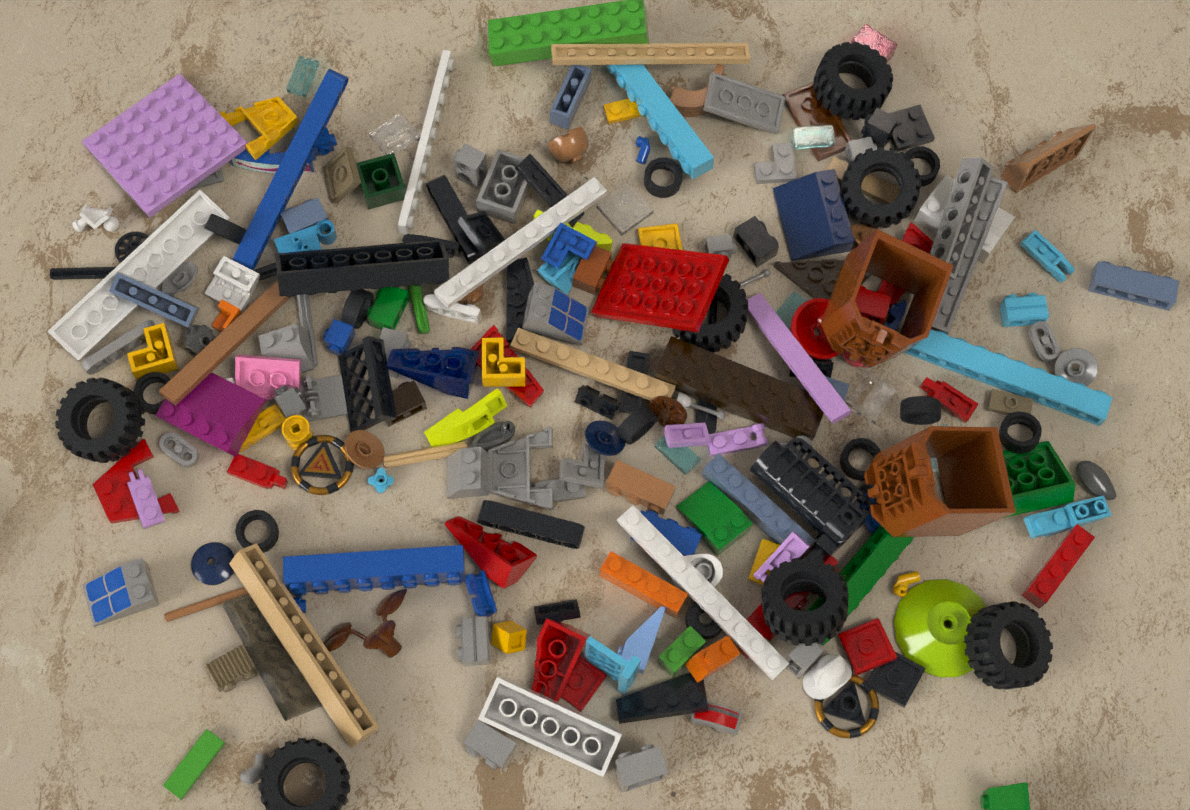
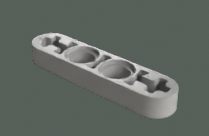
M148 320L87 357L82 362L83 368L89 375L104 369L147 342L143 328L156 324L153 320Z

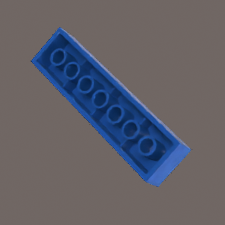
M463 545L283 557V583L289 593H293L294 596H304L306 592H315V594L322 595L337 590L338 593L351 592V589L367 592L382 587V590H393L395 586H404V588L412 589L416 588L417 585L424 584L427 587H437L439 583L457 586L466 580Z

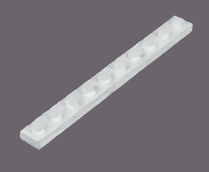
M448 50L442 51L398 222L399 234H408L409 228L412 229L414 224V216L412 214L418 208L419 199L417 195L423 189L422 175L427 173L428 163H426L427 157H431V140L436 138L437 128H435L436 122H440L441 111L439 109L440 105H444L446 97L444 89L449 87L450 76L448 74L449 71H453L454 59H451V51Z
M593 177L435 289V295L447 308H450L556 232L560 222L566 225L605 197L607 189Z
M634 505L617 519V522L771 680H774L789 665L777 650Z

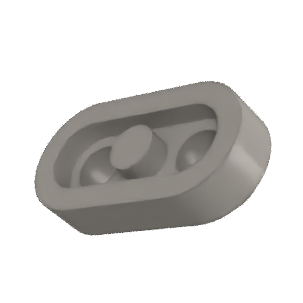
M1038 321L1034 323L1029 330V336L1041 360L1052 362L1060 353V347L1054 333L1046 322ZM1036 332H1040L1042 336H1038ZM1044 350H1048L1050 355L1046 354Z
M173 432L166 433L161 437L159 445L166 455L186 468L197 464L199 453L194 446ZM170 443H175L173 448H169ZM192 455L190 460H185V457Z

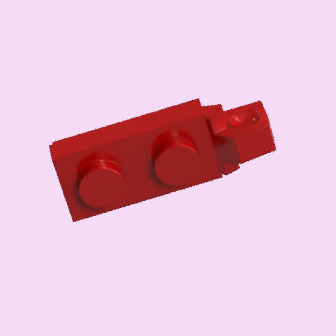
M926 377L920 385V388L928 393V397L940 400L941 407L965 423L979 405L945 381L940 382L937 380L934 382Z
M240 454L236 457L234 456L227 470L229 475L265 489H272L273 486L285 489L288 484L287 478L279 475V470Z

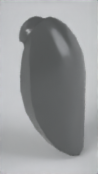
M505 421L492 424L475 437L471 447H482L485 451L509 442L515 433L513 422Z
M1081 461L1077 465L1076 469L1080 480L1092 494L1097 497L1104 495L1105 500L1109 501L1116 498L1114 486L1100 466L1091 461Z

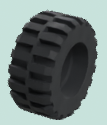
M844 42L841 46L840 44L833 46L832 49L825 53L814 75L813 87L814 92L817 93L818 101L823 102L822 106L826 110H831V114L835 116L840 115L842 119L852 118V120H859L860 117L866 119L869 113L873 114L876 108L880 109L893 86L892 69L890 64H887V59L884 55L881 56L877 49L873 50L870 48V45H861L860 42H853L852 44ZM839 73H851L860 77L865 82L867 89H855L848 86L842 81Z
M877 147V150L874 151L870 148L864 154L859 153L856 155L855 160L848 164L842 180V198L845 202L846 210L851 212L853 219L856 220L858 218L861 220L860 224L865 226L866 224H871L872 228H878V226L888 228L891 224L897 225L901 223L902 219H906L914 209L920 195V174L918 169L914 168L915 163L911 159L907 160L906 154L900 152V154L895 153L896 149L891 147L889 151L884 150V147ZM882 171L894 176L900 185L898 197L893 202L883 205L869 201L863 195L861 189L862 181L868 174Z
M727 273L722 276L713 299L721 302L728 311L727 316L715 324L702 323L699 332L672 329L676 338L680 337V340L707 351L709 348H713L714 352H719L720 347L727 349L731 346V341L737 342L740 334L745 330L748 316V300L746 299L744 289H740L741 284L737 280L732 281V276Z
M88 378L86 382L80 381L76 383L75 389L70 388L66 392L68 394L66 398L62 397L60 404H62L61 408L56 411L58 421H55V426L60 430L57 433L59 440L64 441L63 446L70 450L72 454L93 462L107 463L108 461L114 462L119 460V455L125 457L130 453L129 449L131 447L135 448L138 442L136 440L138 436L142 437L143 434L141 426H145V419L142 418L145 412L143 406L139 405L140 399L129 388L107 378ZM110 402L114 410L113 424L104 436L93 440L87 429L89 415L99 404Z
M805 557L803 560L793 558L791 562L784 561L780 563V568L774 567L770 571V576L768 575L765 578L764 586L762 587V613L766 625L770 627V631L774 635L780 634L781 640L785 642L790 640L793 645L798 646L799 643H805V646H812V643L815 642L821 644L825 642V638L832 639L835 637L836 631H841L848 616L849 594L847 583L843 581L842 574L838 571L835 572V567L831 564L825 565L824 561L820 559L814 561L811 560V557ZM808 591L821 596L825 603L816 610L805 612L789 607L784 601L794 593Z
M1011 601L984 607L972 616L970 620L972 623H968L966 628L968 633L964 636V643H966V649H964L965 656L968 655L969 661L967 662L970 668H974L975 671L973 673L978 679L983 678L982 682L987 686H992L998 690L1029 687L1034 685L1035 682H1039L1043 678V674L1047 673L1049 669L1048 663L1052 661L1053 656L1050 654L1051 649H1053V642H1050L1049 636H1051V633L1045 627L1046 622L1043 618L1038 617L1039 614L1034 609H1030L1024 603ZM1004 628L1011 633L1015 641L1016 656L1013 664L1006 659L1001 649L1000 638Z
M298 738L296 742L290 740L285 742V746L281 749L277 747L273 751L275 754L271 758L267 757L264 762L266 766L264 770L261 769L260 771L261 782L258 783V790L261 792L260 799L262 804L265 805L266 810H340L348 801L347 794L350 793L351 787L349 784V771L340 755L325 742L321 743L319 740L312 738L311 740ZM302 763H313L319 766L326 776V789L318 801L309 806L294 805L287 799L283 789L288 773L295 766Z

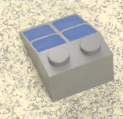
M535 282L528 296L522 329L582 346L589 307L555 287Z
M143 558L122 564L83 584L94 627L159 605L149 566Z

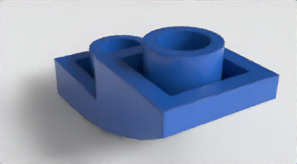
M905 300L899 305L895 303L888 310L890 314L884 326L895 331L897 330L906 310L907 302Z

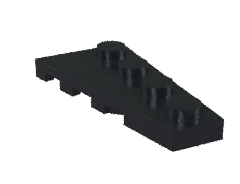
M527 257L517 259L507 266L506 341L508 343L513 341L517 329H522L528 296L534 285Z
M690 672L616 699L619 724L709 711L704 680L697 683Z

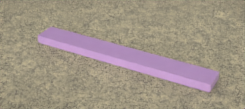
M759 293L747 299L749 315L831 423L834 424L850 415V408L763 295Z

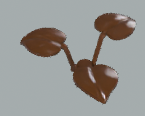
M407 589L393 592L380 602L376 609V614L378 616L382 615L383 623L374 632L366 637L358 631L351 629L352 624L350 622L340 624L325 639L323 644L329 652L336 650L345 643L350 634H354L364 640L363 646L366 649H381L388 658L397 655L402 645L394 638L395 622L393 620L387 621V616L399 608L407 593Z

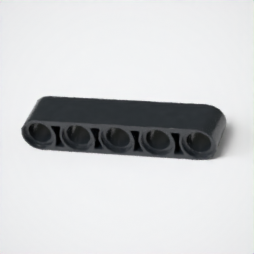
M442 175L427 182L426 187L455 241L459 242L465 259L471 265L486 253L480 254L457 222L460 217L468 214L447 177Z
M490 500L482 501L477 518V523L483 526L572 549L580 548L585 526L576 522Z

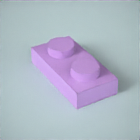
M706 423L665 425L663 429L668 448L704 446L710 443Z

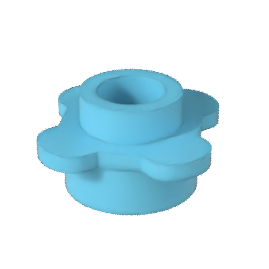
M379 468L374 476L368 478V483L373 485L378 493H384L394 483V478L389 476L384 468Z

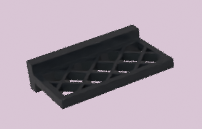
M367 336L362 339V344L338 356L351 432L366 430L385 420L392 421L397 418L383 339ZM363 350H364V352H365V359H364V360L360 359V358H361V355H362V353H363ZM352 357L353 361L350 368H348L347 359ZM358 362H360L362 366L359 373L357 374L355 373V369L358 365ZM366 370H368L369 376L367 380L363 378ZM352 376L356 377L353 388L350 384ZM361 382H364V389L362 393H359L358 389L361 385ZM370 388L372 394L371 400L367 398ZM357 395L360 398L356 407H354L353 401ZM366 401L369 404L365 413H363L361 409ZM373 409H374V412H375V418H374V419H372V418L370 417V416H371V413H372V411H373ZM360 415L363 419L360 425L357 426V419Z

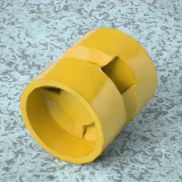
M290 416L282 424V434L288 446L293 450H296L300 444L313 437L309 422L303 416Z

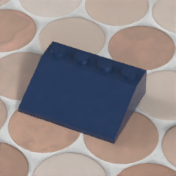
M835 169L814 172L773 188L791 262L851 251L854 238Z

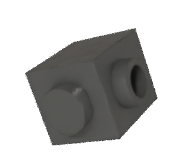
M283 384L274 390L275 394L271 396L286 419L306 409L301 400L304 396L298 387L293 388L291 385L286 386Z

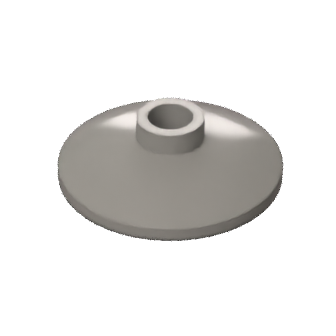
M193 262L183 263L162 283V290L170 295L187 290L197 276L198 267Z
M1070 348L1058 356L1054 371L1055 375L1063 376L1068 381L1088 386L1097 375L1098 364L1095 357L1089 351L1083 348ZM1075 363L1079 364L1077 370L1071 369V366Z

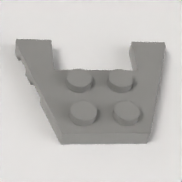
M552 427L544 428L541 432L528 434L525 438L517 441L513 440L488 450L490 494L550 510L554 509V492L552 488L531 489V449L553 448Z

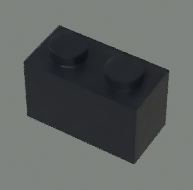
M876 108L874 113H869L864 121L865 125L860 132L863 134L862 138L871 137L873 144L875 143L877 147L885 148L891 139L898 119Z
M756 216L735 228L734 239L756 267L777 255L779 249L777 239L774 236H770L765 224L761 220L759 221Z

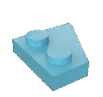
M570 251L561 269L545 262L538 269V274L550 285L569 295L573 276L581 257Z

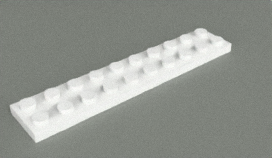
M199 190L50 328L48 333L80 362L139 306L109 292L118 272L158 288L215 234L205 229L211 214L228 221L230 217Z

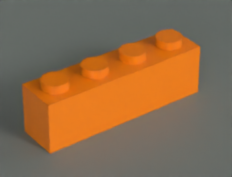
M610 551L600 568V577L658 609L661 606L665 607L664 612L675 619L687 599L688 594L612 551Z

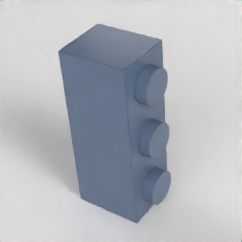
M571 65L550 110L551 124L569 129L591 82V69L581 65Z

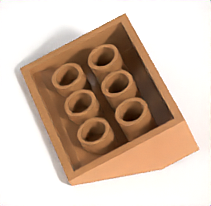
M1090 124L1070 128L1064 132H1057L1051 140H1044L1039 143L1036 149L1032 151L1029 149L1019 159L1008 161L1004 166L1005 169L1002 177L1008 182L1015 193L1019 192L1078 157L1096 129V125Z

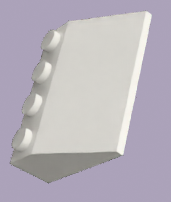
M947 175L930 194L915 218L916 222L935 234L938 231L955 181ZM1000 207L997 209L978 260L982 263L986 261L1015 218Z

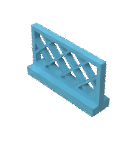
M591 636L586 641L584 659L619 683L617 691L625 696L637 678L641 660L633 655L630 661H627Z

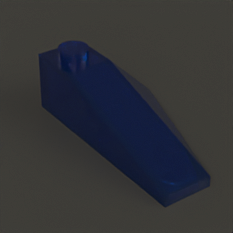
M452 347L451 350L432 348V350L420 351L418 348L392 349L386 368L447 395L468 399L475 377L479 351L462 347Z

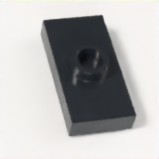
M577 599L534 607L537 625L544 624L546 618L558 622L581 618Z

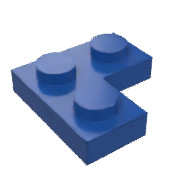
M560 222L541 259L558 269H561L570 251L588 261L598 242Z

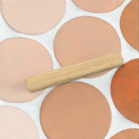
M463 441L385 455L383 457L384 466L390 468L446 458L460 448H468L467 443Z

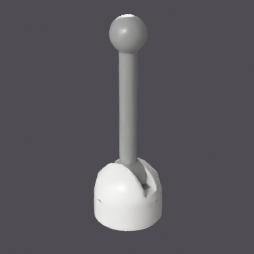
M679 393L677 401L686 410L692 407L716 415L719 419L725 418L724 411L718 412L694 404L688 395Z

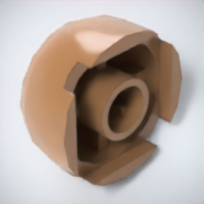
M581 126L568 131L563 136L556 137L548 143L551 154L558 161H571L574 164L583 159L581 155L587 151L588 137Z

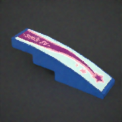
M244 150L230 160V162L235 167L275 174L286 152L271 154L270 150H267L261 157L254 160L248 151ZM310 158L303 173L314 172L312 158Z

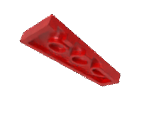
M495 325L466 354L467 358L481 369L482 338H503ZM503 338L504 358L518 357L510 348L506 339ZM526 367L525 386L505 387L530 408L544 393V389Z

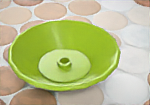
M949 579L927 580L911 588L899 602L894 617L896 641L904 656L926 668L925 673L940 678L960 677L974 670V668H970L967 662L969 661L968 655L965 656L964 651L966 649L964 636L968 633L966 632L967 625L972 623L970 621L972 616L978 613L980 609L986 607L982 598L966 585ZM944 621L949 622L951 627L946 628L944 626Z

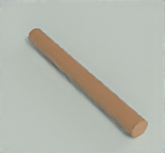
M245 587L165 613V619L169 622L249 595Z

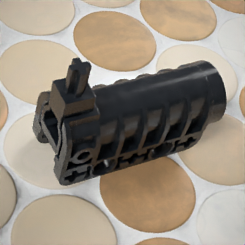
M793 438L784 447L777 441H774L750 468L752 474L818 532L816 536L818 540L811 548L813 551L807 556L811 557V560L816 561L820 559L826 562L861 527L863 521L871 513L870 505H873L871 499L802 438ZM800 445V447H801L800 450H798V451H794V450H793L795 446ZM807 452V456L805 457V459H803V455H805ZM815 459L819 467H811L808 464V460ZM822 467H824V471H822L821 474H819L818 472L821 470ZM832 474L834 476L833 480L828 481L826 479L827 475ZM838 482H840V485L836 489L835 485L838 484ZM847 488L851 491V496H843L841 489ZM855 496H856V497H857V500H855V502L852 503L851 501H852V500L855 498ZM864 503L865 505H867L865 509H859L860 504L862 505Z

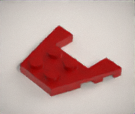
M145 438L135 448H132L128 455L122 457L92 484L111 524L140 519L127 482L131 481L130 472H133L135 479H138L134 470L135 466L154 458ZM171 493L157 499L162 514H176L180 512Z

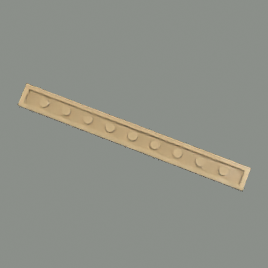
M748 43L551 45L552 65L750 63Z

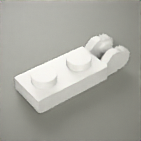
M434 294L426 295L423 300L425 308L429 312L480 324L481 310L475 305L455 303L450 308H447Z

